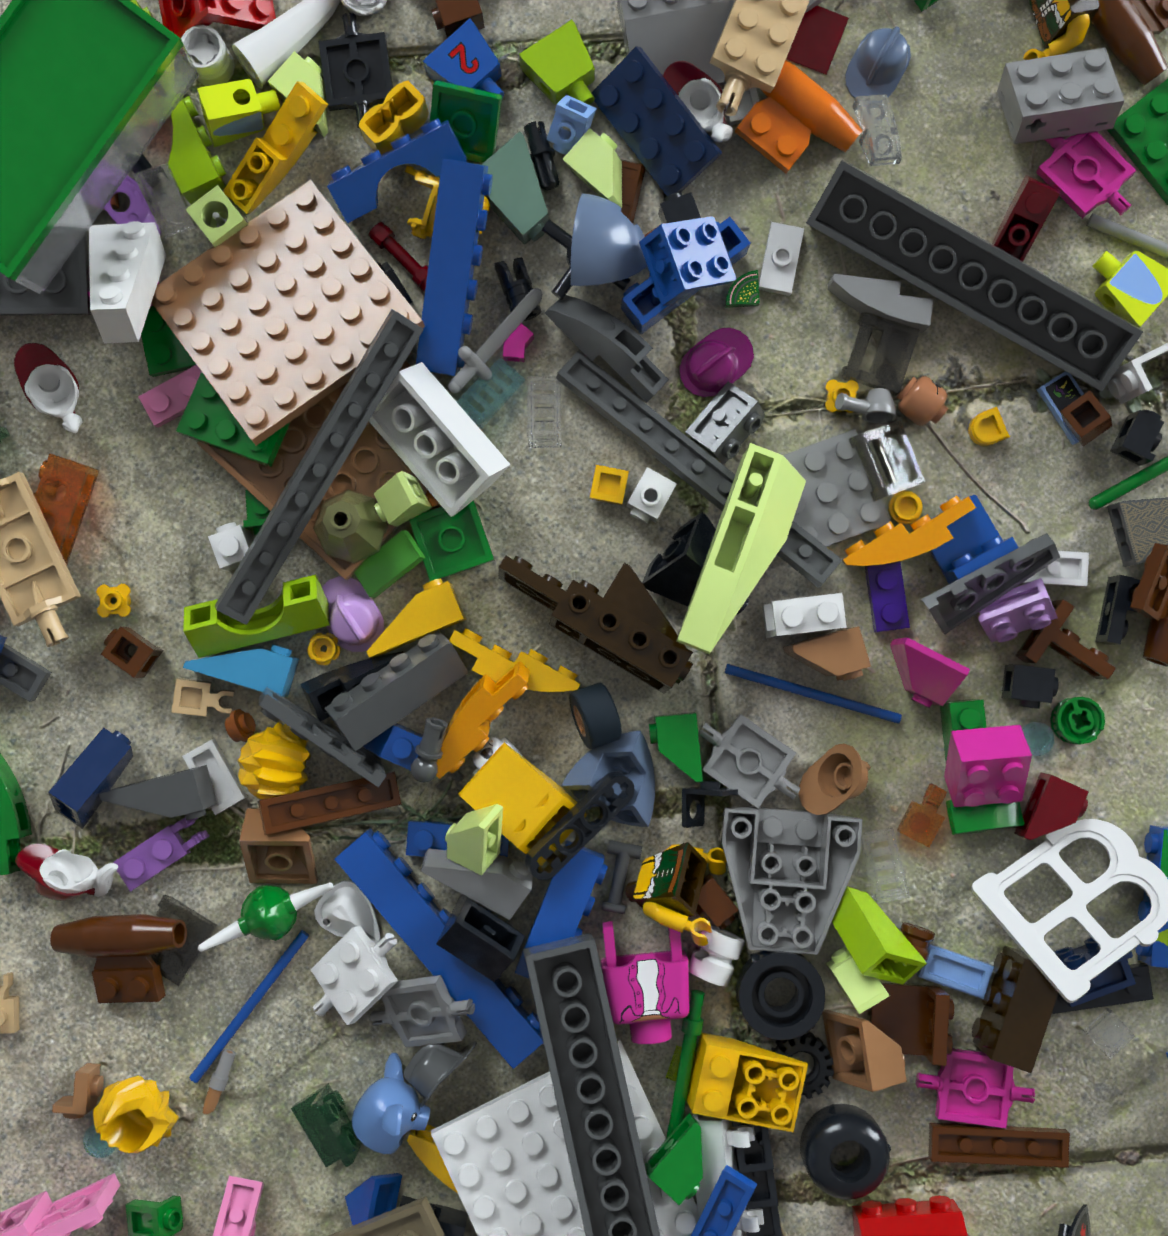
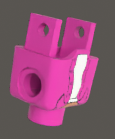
M613 921L603 922L606 957L601 958V968L613 1023L618 1025L629 1024L631 1041L636 1044H656L670 1040L672 1038L671 1020L685 1018L690 1010L688 957L685 950H682L680 932L668 928L670 951L616 956Z

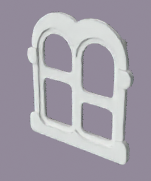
M1098 819L1078 820L1072 825L1046 834V841L997 875L995 873L983 875L971 887L973 894L1063 999L1069 1003H1073L1085 995L1090 989V981L1139 944L1144 947L1152 945L1158 938V930L1168 921V879L1165 874L1149 860L1139 857L1136 845L1123 830L1109 822ZM1078 839L1097 841L1109 854L1110 863L1107 871L1091 883L1082 882L1059 856V852ZM1046 864L1072 891V896L1036 923H1029L1005 897L1004 891L1039 865ZM1120 882L1136 884L1150 898V913L1143 921L1121 937L1112 938L1089 914L1086 905L1115 884ZM1068 918L1075 919L1100 947L1098 954L1075 970L1067 968L1044 941L1045 934Z

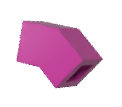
M522 323L504 342V361L525 362V350L534 340V333Z

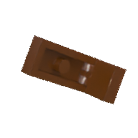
M1064 599L1052 601L1058 618L1051 620V624L1042 629L1032 630L1015 656L1025 663H1037L1049 646L1095 679L1109 680L1116 669L1107 662L1109 657L1095 648L1091 647L1089 650L1079 643L1081 638L1072 631L1065 628L1060 630L1074 609V606Z

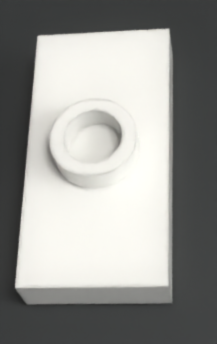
M775 222L771 223L759 279V290L787 296L791 295L804 228Z

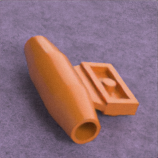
M785 60L774 89L771 93L760 89L767 98L756 102L734 132L787 174L808 147L811 134L846 152L863 130L831 94L797 66Z

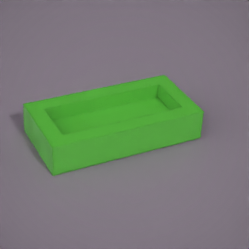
M402 530L381 547L380 552L365 559L354 573L368 596L376 598L426 557L409 531Z

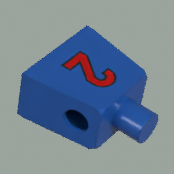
M470 18L423 60L426 75L434 82L438 80L500 94L502 98L504 97L505 93L495 83L502 75L500 63Z

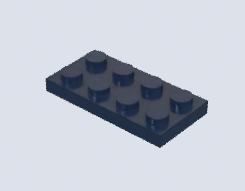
M636 46L591 92L595 98L594 102L667 196L682 192L722 154L721 150L641 47Z

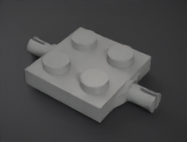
M741 714L737 716L730 728L722 734L706 722L703 724L702 728L711 733L712 736L701 729L698 735L714 745L710 757L702 767L704 772L729 789H738V795L756 808H759L767 795L776 790V788L792 800L797 796L788 790L786 786L796 793H799L801 788L784 777L787 766L796 754L795 751Z
M441 975L401 980L381 997L385 1004V1010L373 1011L370 1021L373 1022V1026L392 1025L398 1032L405 1047L462 1041L467 1034L460 1015L473 1014L475 1004L472 999L454 1001Z

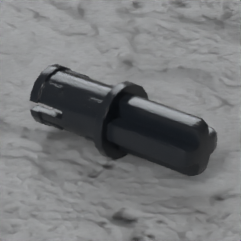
M536 121L528 123L524 126V132L528 140L531 160L535 165L540 187L545 189V191L551 190L559 186V178L553 160L555 151L553 148H550L549 142L546 140L547 134L544 122L538 121V128Z

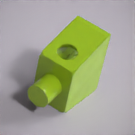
M572 19L519 53L521 70L554 105H557L566 94L588 105L592 104L595 98L587 86L595 80V68Z

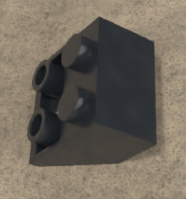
M462 894L436 944L495 982L515 960L525 936Z

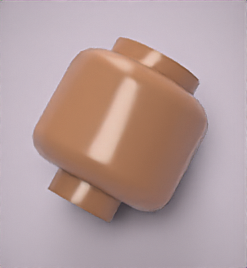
M922 376L918 379L912 377L896 397L900 401L898 410L918 426H924L930 420L936 424L948 410V407L944 405L948 397L946 390L927 376Z

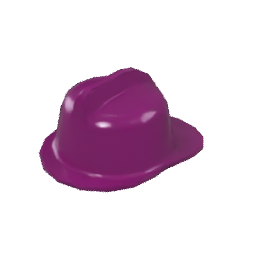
M720 328L698 342L685 354L680 365V378L685 388L694 395L710 397L717 395L728 381L734 383L751 367L754 358L753 346L749 338L739 330Z

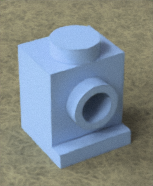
M566 94L556 105V112L546 140L554 143V150L566 155L591 127L597 108ZM563 126L568 127V128L570 129V131H567V130L563 129L562 127H563Z

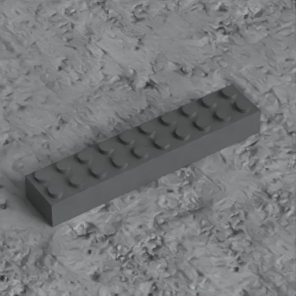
M841 160L806 224L1102 392L1143 333L1134 324L845 160Z
M591 933L525 948L523 953L585 1236H660L595 939Z

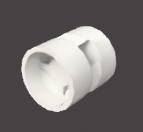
M205 25L193 26L185 31L181 37L184 45L180 49V53L198 82L205 86L228 82L234 73L235 65L233 57L219 33L212 27Z
M711 925L712 933L704 930L700 932V934L707 937L708 944L700 946L699 950L693 951L688 963L689 972L712 984L727 987L734 971L731 962L732 960L739 959L745 940L727 930H720L717 926Z

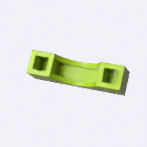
M316 574L283 582L279 597L270 605L256 609L247 625L217 611L215 604L218 599L184 607L183 632L198 658L330 626L328 600Z

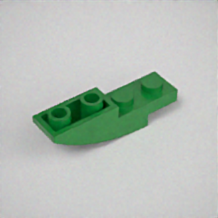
M0 753V875H7L21 870L15 862L17 854L21 851L19 838L32 835V829L25 798L19 783Z

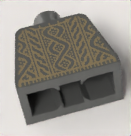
M1168 497L1122 501L1107 506L1123 567L1145 562L1151 554L1155 543L1168 545Z

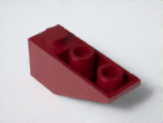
M1026 175L1004 216L992 244L1015 258L1024 261L1060 195L1057 189Z

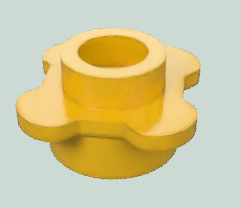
M835 379L829 380L825 385V389L828 392L827 401L825 402L826 410L831 413L835 411L842 412L835 408L837 396L840 393H844L849 397L856 398V392L859 389L858 383L854 380H849L847 383L837 382ZM843 410L847 413H853V411Z
M103 584L97 588L96 593L100 598V605L97 608L99 616L107 618L112 614L126 617L130 614L131 598L129 594L131 590L128 585L119 584L117 587H109ZM115 597L117 601L115 604H112L111 599Z

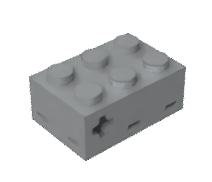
M1106 48L1005 63L997 89L1014 144L1113 129L1125 101Z

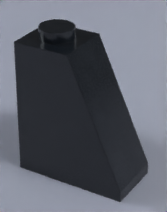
M701 512L681 526L672 536L674 541L666 548L663 556L658 553L652 560L642 582L647 590L689 607L716 531L706 514ZM748 598L746 599V601L744 602V604L742 605L737 614L741 613L746 608V606L749 603Z

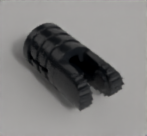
M522 257L515 258L513 261L516 281H513L505 261L494 263L495 271L503 293L506 296L510 312L533 289ZM537 305L524 321L538 316L542 312L540 306Z

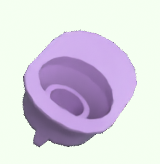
M342 576L328 580L322 586L329 604L330 626H326L327 629L338 639V644L342 648L351 652L367 651L384 632V619L380 610L358 580L351 577L345 580Z

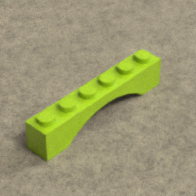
M130 0L141 8L137 0ZM148 7L142 9L153 17ZM169 65L157 81L165 93L173 125L172 149L168 165L182 195L192 205L217 185L221 190H224L226 185L222 176L227 173L218 155L212 157L208 149L213 143L205 127H198L194 119L199 113L191 97H184L180 89L185 86V83L176 66L171 68Z

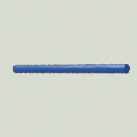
M727 664L725 668V674L897 724L900 723L902 714L734 665Z
M301 930L190 1075L189 1078L192 1082L198 1083L308 939L309 934Z

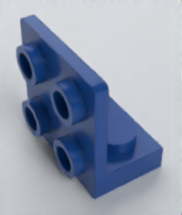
M713 216L661 224L639 241L662 306L675 303L692 290L729 284L736 280L731 261Z
M976 495L970 496L976 508L947 526L953 539L930 550L949 584L1019 548L1013 537L1002 540Z

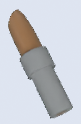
M223 1050L216 1071L211 1076L203 1106V1114H210L215 1110L221 1093L225 1090L229 1079L228 1075L236 1053L232 1050Z

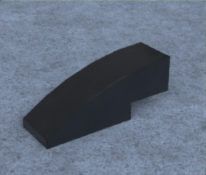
M404 652L385 654L358 661L301 683L300 685L311 711L320 722L329 718L330 716L325 707L330 705L336 696L349 692L359 685L364 677L378 672L387 666L392 658Z

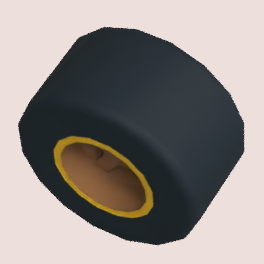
M596 683L570 693L569 702L572 716L579 735L587 748L594 749L621 738L622 729L619 714L610 692L603 683Z

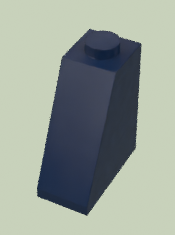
M103 727L49 790L48 793L55 811L83 829L102 802L99 793L108 791L113 787L133 758L132 747L130 746L131 741L119 731L115 730L111 733Z

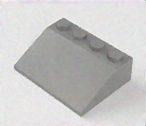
M617 0V9L626 53L628 55L636 46L641 47L662 75L670 64L677 61H686L708 74L718 85L726 84L724 73L720 68L709 62L735 0Z

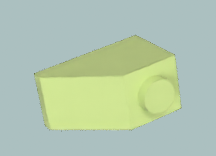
M295 51L268 80L272 90L275 89L278 98L285 102L297 81L304 82L326 102L325 85L320 75L322 73L321 68L310 57L307 56L303 59ZM327 107L314 126V129L323 137L328 133Z
M589 128L565 155L563 161L572 173L596 194L622 208V161L615 152L618 146L605 133L598 136Z
M404 471L394 475L374 493L378 502L374 505L378 516L383 522L388 521L390 525L396 527L432 508L418 479Z
M495 804L468 812L457 824L453 823L445 836L447 858L482 876L500 854L503 806Z
M843 947L831 955L832 960L827 962L826 965L847 1000L859 1014L889 997V994L878 978L862 975L847 947Z

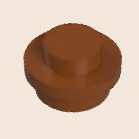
M236 709L225 719L226 731L233 741L247 742L248 738L254 734L256 724L249 713Z

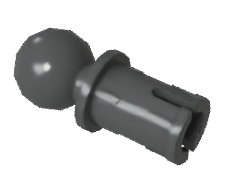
M434 717L426 719L420 745H417L415 748V752L419 757L414 759L411 764V774L419 782H429L438 773V765L435 760L442 758L441 747L448 727V723L442 719Z

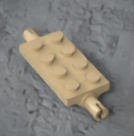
M735 0L709 62L720 68L725 75L726 85L716 104L719 112L722 113L725 106L729 103L725 115L735 116L744 92L750 88H760L771 93L776 85L810 0Z
M17 472L0 479V598L13 626H21L31 620H36L46 641V646L51 647L60 644L59 640L64 642L69 638L56 611L59 607L80 598L81 595L24 473Z

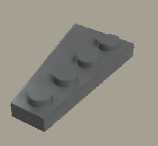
M1046 533L922 598V601L944 634H947L1060 558L1054 541Z
M266 687L259 697V706L262 707L261 712L266 717L275 722L281 720L291 727L290 730L303 740H310L319 746L324 753L338 759L379 788L386 778L381 758L363 747L354 751L340 732L324 722H320L316 717L270 688Z

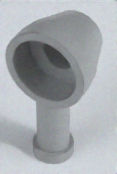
M872 389L869 391L866 400L849 397L847 394L840 393L835 401V408L837 410L861 413L862 419L869 423L883 424L896 419L895 403L888 389Z

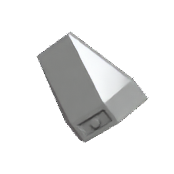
M766 807L724 808L722 846L748 949L818 955L860 855L863 819L831 813L815 815L808 811Z

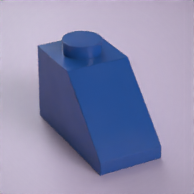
M396 723L363 747L377 756L411 771V764L414 759L419 757L415 752V748L417 745H420L423 734Z

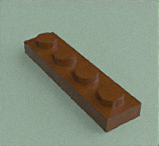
M395 771L386 773V778L379 788L367 779L361 778L258 801L264 835L402 805Z
M929 1123L928 1157L931 1162L1069 1168L1070 1133L1066 1129L1015 1126L999 1128L985 1125Z

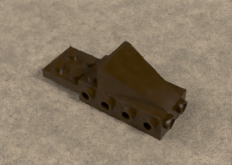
M507 555L504 557L499 565L498 578L552 610L553 613L549 625L663 694L669 691L675 683L679 685L688 675L693 666V663L688 660L693 652L687 649L684 644L676 642L678 638L677 633L630 565L624 562L604 597L598 595L599 589L585 580H581L580 583L572 580L565 591L561 589L563 584L551 575L545 574L541 577L531 571L533 566L523 558L515 556L512 559Z

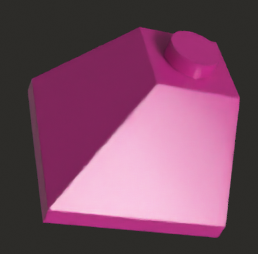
M908 637L893 639L890 644L904 689L914 694L911 699L912 701L930 709L932 704L943 706L970 671L969 668Z

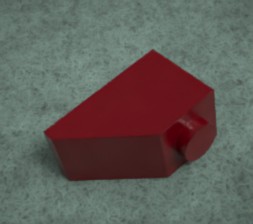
M1041 772L1022 814L1025 825L1016 828L1014 834L1032 840L1076 823L1077 819L1082 817L1087 809L1088 800L1086 798L1089 791L1054 775Z

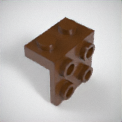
M882 983L889 997L871 1007L870 1023L899 1044L903 1054L923 1055L932 1065L947 1066V1055H951L953 1048L952 1036L948 1033L949 1020L954 1018L953 999H950V995L940 986Z

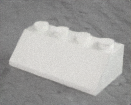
M422 362L397 373L369 420L372 426L451 517L455 516L488 489L510 466V463Z

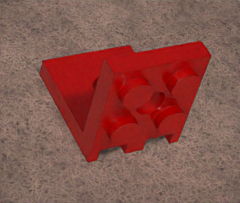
M158 0L163 25L180 38L185 31L197 25L209 26L213 22L257 31L276 19L273 0Z

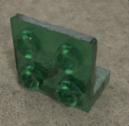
M329 1083L295 1103L291 1110L325 1167L330 1166L339 1159L342 1160L345 1167L353 1164L362 1142L355 1135L352 1128V1120L349 1119L344 1110L346 1106L341 1094L337 1090L333 1091Z

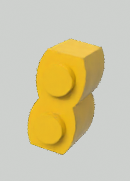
M409 80L397 84L389 91L384 103L369 109L360 120L359 129L364 141L374 151L379 150L380 154L393 149L390 144L391 142L406 134L414 133L426 122L429 111L425 97Z

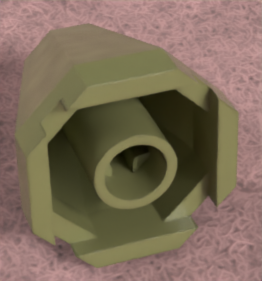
M346 490L322 502L313 529L325 554L355 564L380 552L382 540L389 525L387 521L383 522L378 516L374 507L378 503L375 498Z

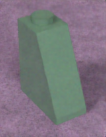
M519 131L482 165L488 166L487 174L493 175L490 196H486L490 208L525 245L531 239L533 242L537 241L545 234L542 228L549 220L525 137Z

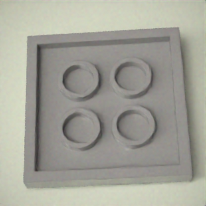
M856 429L783 455L806 480L793 521L824 546L833 545L890 522Z

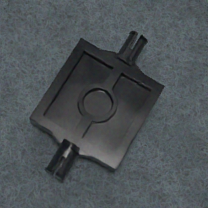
M345 13L342 15L345 34L336 39L318 42L329 111L355 110L357 128H359L360 120L369 108L384 103L387 94L393 88L385 32L373 34L358 32L356 14L349 13V23L348 15Z

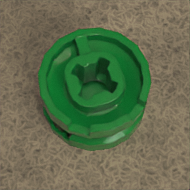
M1072 697L1065 698L1056 704L1051 713L1050 724L1056 737L1063 742L1086 744L1096 740L1100 732L1104 730L1105 717L1099 704L1092 699Z

